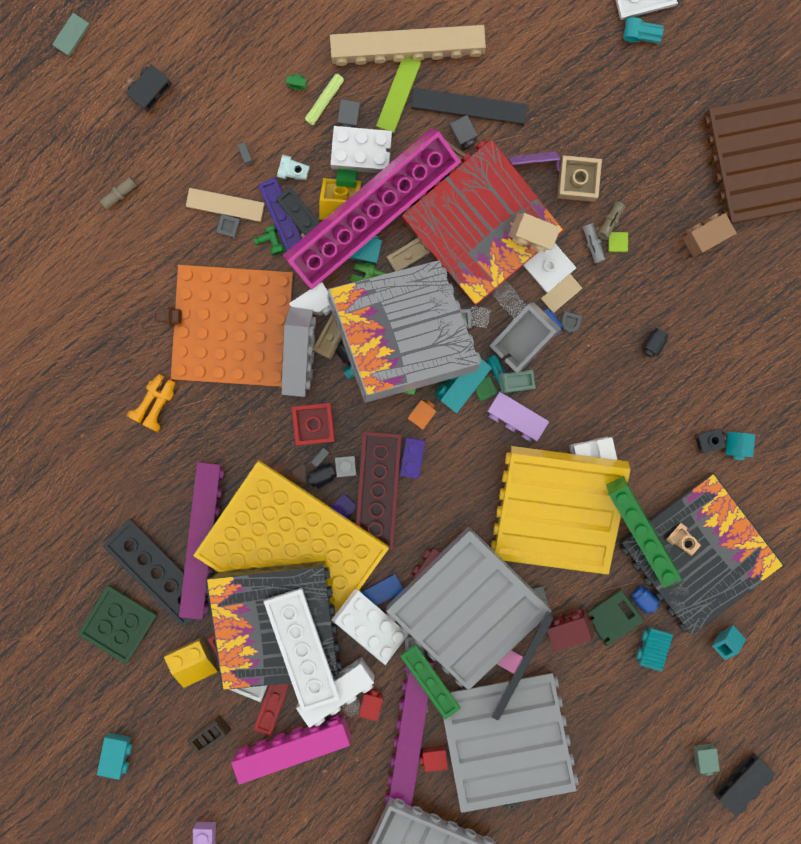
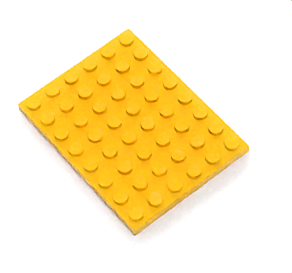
M258 460L193 556L217 572L325 561L326 567L330 568V579H327L328 586H332L333 591L330 603L334 604L336 614L354 589L360 590L389 549V546Z

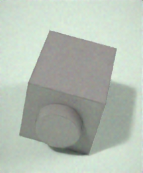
M355 455L335 458L337 477L357 475Z

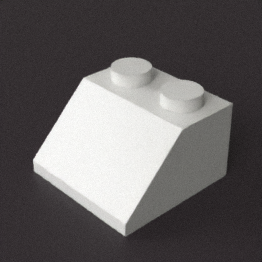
M322 282L289 303L292 308L311 309L315 315L321 316L324 314L327 316L332 313L327 299L328 291Z

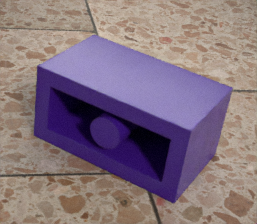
M406 437L400 476L419 479L425 440Z

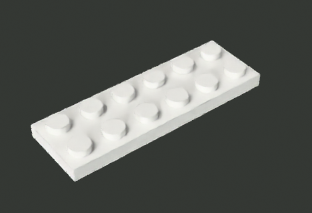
M299 588L265 599L264 604L302 712L340 700L303 589Z

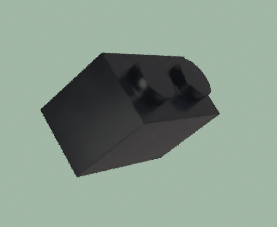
M151 64L142 70L136 82L134 81L129 85L126 94L148 113L170 88L172 83Z

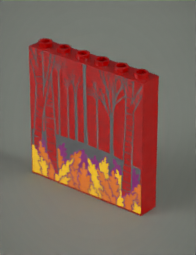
M492 139L487 142L485 140L481 141L476 146L477 151L472 155L470 152L461 159L463 163L452 169L443 180L438 181L429 192L424 193L417 199L418 201L415 204L410 205L400 216L436 261L440 260L442 267L446 268L448 276L472 305L475 306L538 253L530 249L531 245L516 244L512 242L513 238L508 236L516 214L526 213L561 227ZM562 227L559 231V234L564 231Z

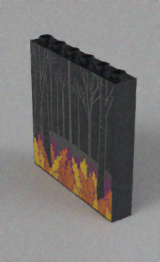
M712 472L706 474L649 518L677 566L682 580L663 588L632 533L630 532L619 540V543L622 545L619 548L626 557L629 555L632 558L631 564L638 572L641 570L645 575L643 577L645 583L649 587H654L656 590L654 594L660 602L664 601L667 604L666 610L672 617H677L680 621L677 623L684 633L688 632L691 635L784 566L715 473ZM680 523L688 528L687 531L701 545L692 556L674 544L672 546L666 541ZM686 541L685 547L691 548L692 542Z
M325 561L208 574L206 585L222 690L292 683L264 600L299 588L303 589L333 679H338L339 671H342V662L337 657V653H340L339 641H335L337 625L332 621V616H335L334 604L330 603L333 591L332 586H328L327 579H330V568L326 567Z

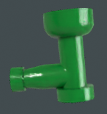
M276 226L267 227L265 229L266 234L254 238L256 245L270 240L273 246L270 249L272 256L286 251L285 246L279 243L275 232L277 230Z

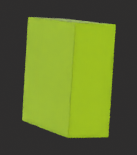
M611 232L608 239V252L627 253L628 232Z

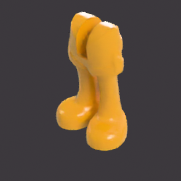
M158 374L152 381H149L146 386L148 392L141 404L135 410L128 411L126 415L141 423L147 408L156 397L157 399L150 413L142 423V425L156 432L160 430V425L157 423L158 414L165 402L172 399L175 382L169 379L163 390L160 391L159 388L165 378L161 374Z

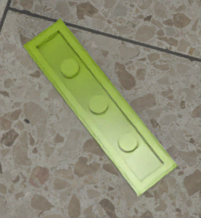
M407 57L405 61L400 63L376 128L392 131V134L395 133L420 69L421 61H414L413 58Z

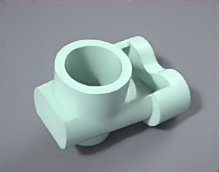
M282 155L277 177L283 179L290 177L298 181L307 180L310 166L291 160L292 157ZM301 167L302 171L300 173H296L295 169Z

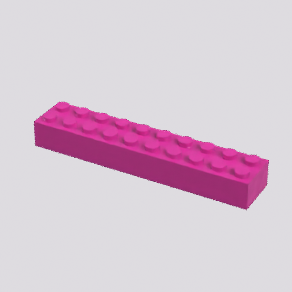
M431 128L282 256L312 290L461 163V161L441 133Z

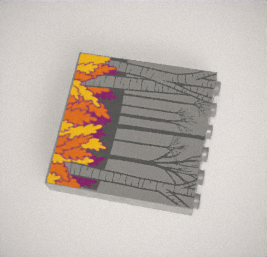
M440 260L328 289L327 299L364 403L478 370L481 363L480 355L478 352H475L473 337L468 334L466 319L461 316L460 304L454 298L453 286L451 283H448L446 268L442 267Z

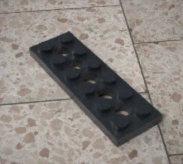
M129 519L103 547L184 627L191 620V618L179 617L181 604L179 597L182 595L184 571L132 519ZM128 540L133 541L135 544L133 551H128L125 547V543ZM141 554L148 556L149 560L145 565L139 562ZM154 568L161 569L162 576L160 578H155L152 575ZM168 581L174 582L176 586L172 592L168 591L165 587ZM207 595L205 603H209V598Z

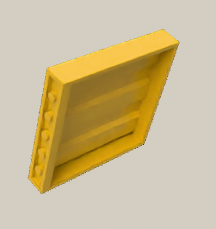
M511 446L510 453L507 452L505 464H508L507 471H503L502 482H505V486L500 489L499 500H502L501 506L497 507L496 517L499 518V521L494 524L493 535H496L495 541L492 540L491 549L504 561L609 575L621 515L610 498L606 485L623 476L628 482L631 470L629 462Z

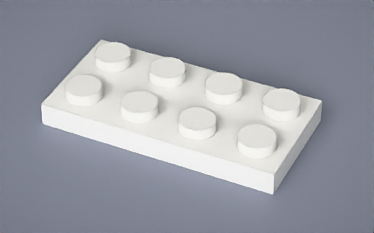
M354 589L332 618V621L384 665L387 664L407 637L398 624L391 621L383 611L357 589Z

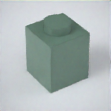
M712 743L693 746L696 769L700 774L709 776L713 775L714 772L720 771L717 748Z

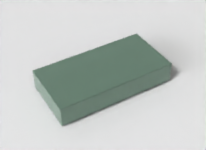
M72 13L52 45L70 57L91 25Z
M533 370L499 374L501 393L536 389Z

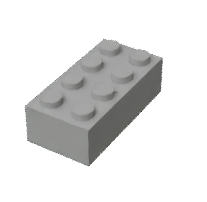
M289 308L284 325L282 395L305 397L306 390H310L313 379L312 364L314 362L313 347L315 345V335L313 334L316 327V317H313V310Z

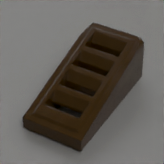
M219 715L187 741L200 755L227 736L231 728ZM197 738H199V739L202 741V743L204 744V746H202V745L199 743V741L197 740Z

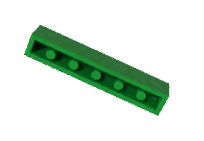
M623 476L607 484L610 498L663 588L682 580L677 566L625 477Z

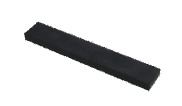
M414 88L411 109L459 116L468 115V117L524 125L527 104Z
M548 611L492 713V718L497 721L503 714L553 620V614Z

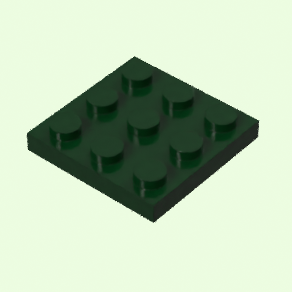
M108 585L77 635L124 664H128L158 614L111 585Z

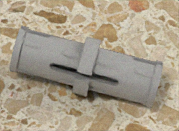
M594 223L582 227L588 242L586 245L587 248H590L594 264L606 260L601 247L602 241L598 238Z

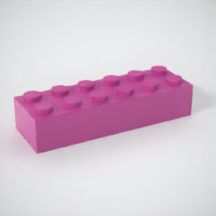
M334 714L317 727L315 725L310 728L300 726L293 729L292 733L286 735L285 733L277 734L274 736V739L269 741L266 739L260 740L255 743V746H243L238 749L231 762L238 784H243L348 747L351 742V733L344 714L340 716L339 714Z

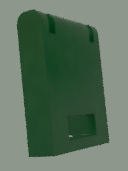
M621 588L588 611L589 615L593 616L591 620L595 632L600 639L604 640L609 637L604 641L605 646H609L644 622L642 616ZM623 600L633 612L628 617L618 605Z

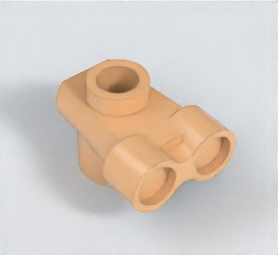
M680 523L666 541L672 546L674 544L692 556L701 545L687 531L688 528ZM686 541L692 542L691 548L685 547Z

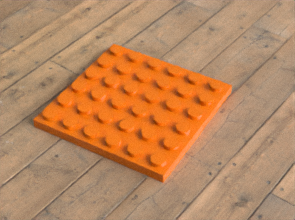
M178 265L175 309L182 310V323L174 326L171 379L282 387L284 325L289 308L291 307L289 303L292 302L293 272Z

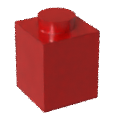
M370 689L364 693L359 717L378 721L383 700V694H380V691Z
M445 745L422 748L423 754H420L419 757L420 765L425 767V772L448 769Z

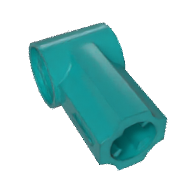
M629 17L626 19L623 39L628 42L646 41L659 44L664 29L662 25L645 23L640 18Z

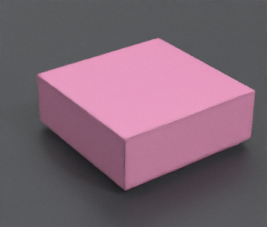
M511 650L497 665L514 673L523 656Z

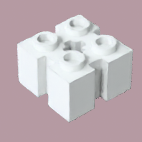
M602 437L569 445L571 454L617 460L612 437Z

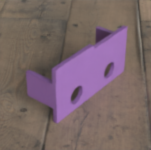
M556 151L509 157L512 166L555 160L556 169L560 171V157Z

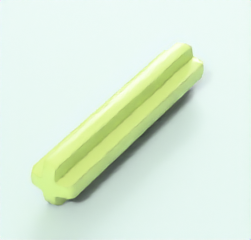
M339 74L333 76L305 117L306 122L311 125L315 124L344 82L342 76Z

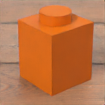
M427 399L425 402L421 400L408 419L423 430L437 412L434 410L435 405Z

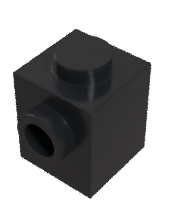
M721 429L694 434L699 453L726 448L727 438Z

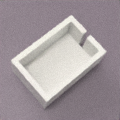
M334 126L331 168L333 170H357V172L368 173L381 172L390 164L392 131Z

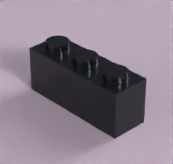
M753 753L714 795L737 816L745 811L747 804L752 799H756L759 796L760 790L765 785L767 786L773 781V777L776 774Z

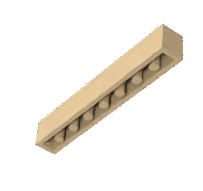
M484 25L330 35L332 64L344 66L347 63L362 65L372 61L384 63L387 60L403 62L407 57L413 58L414 61H421L424 58L439 60L450 56L457 59L466 55L480 57L482 54H485L486 49Z

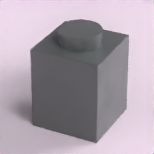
M341 99L337 121L339 127L358 128L360 102Z
M468 115L450 123L449 129L459 149L462 147L469 148L475 144L478 135Z

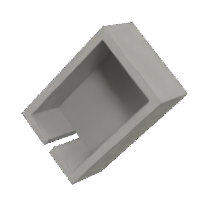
M533 302L522 310L490 347L501 358L510 353L512 356L507 358L505 362L518 373L536 357L561 328Z

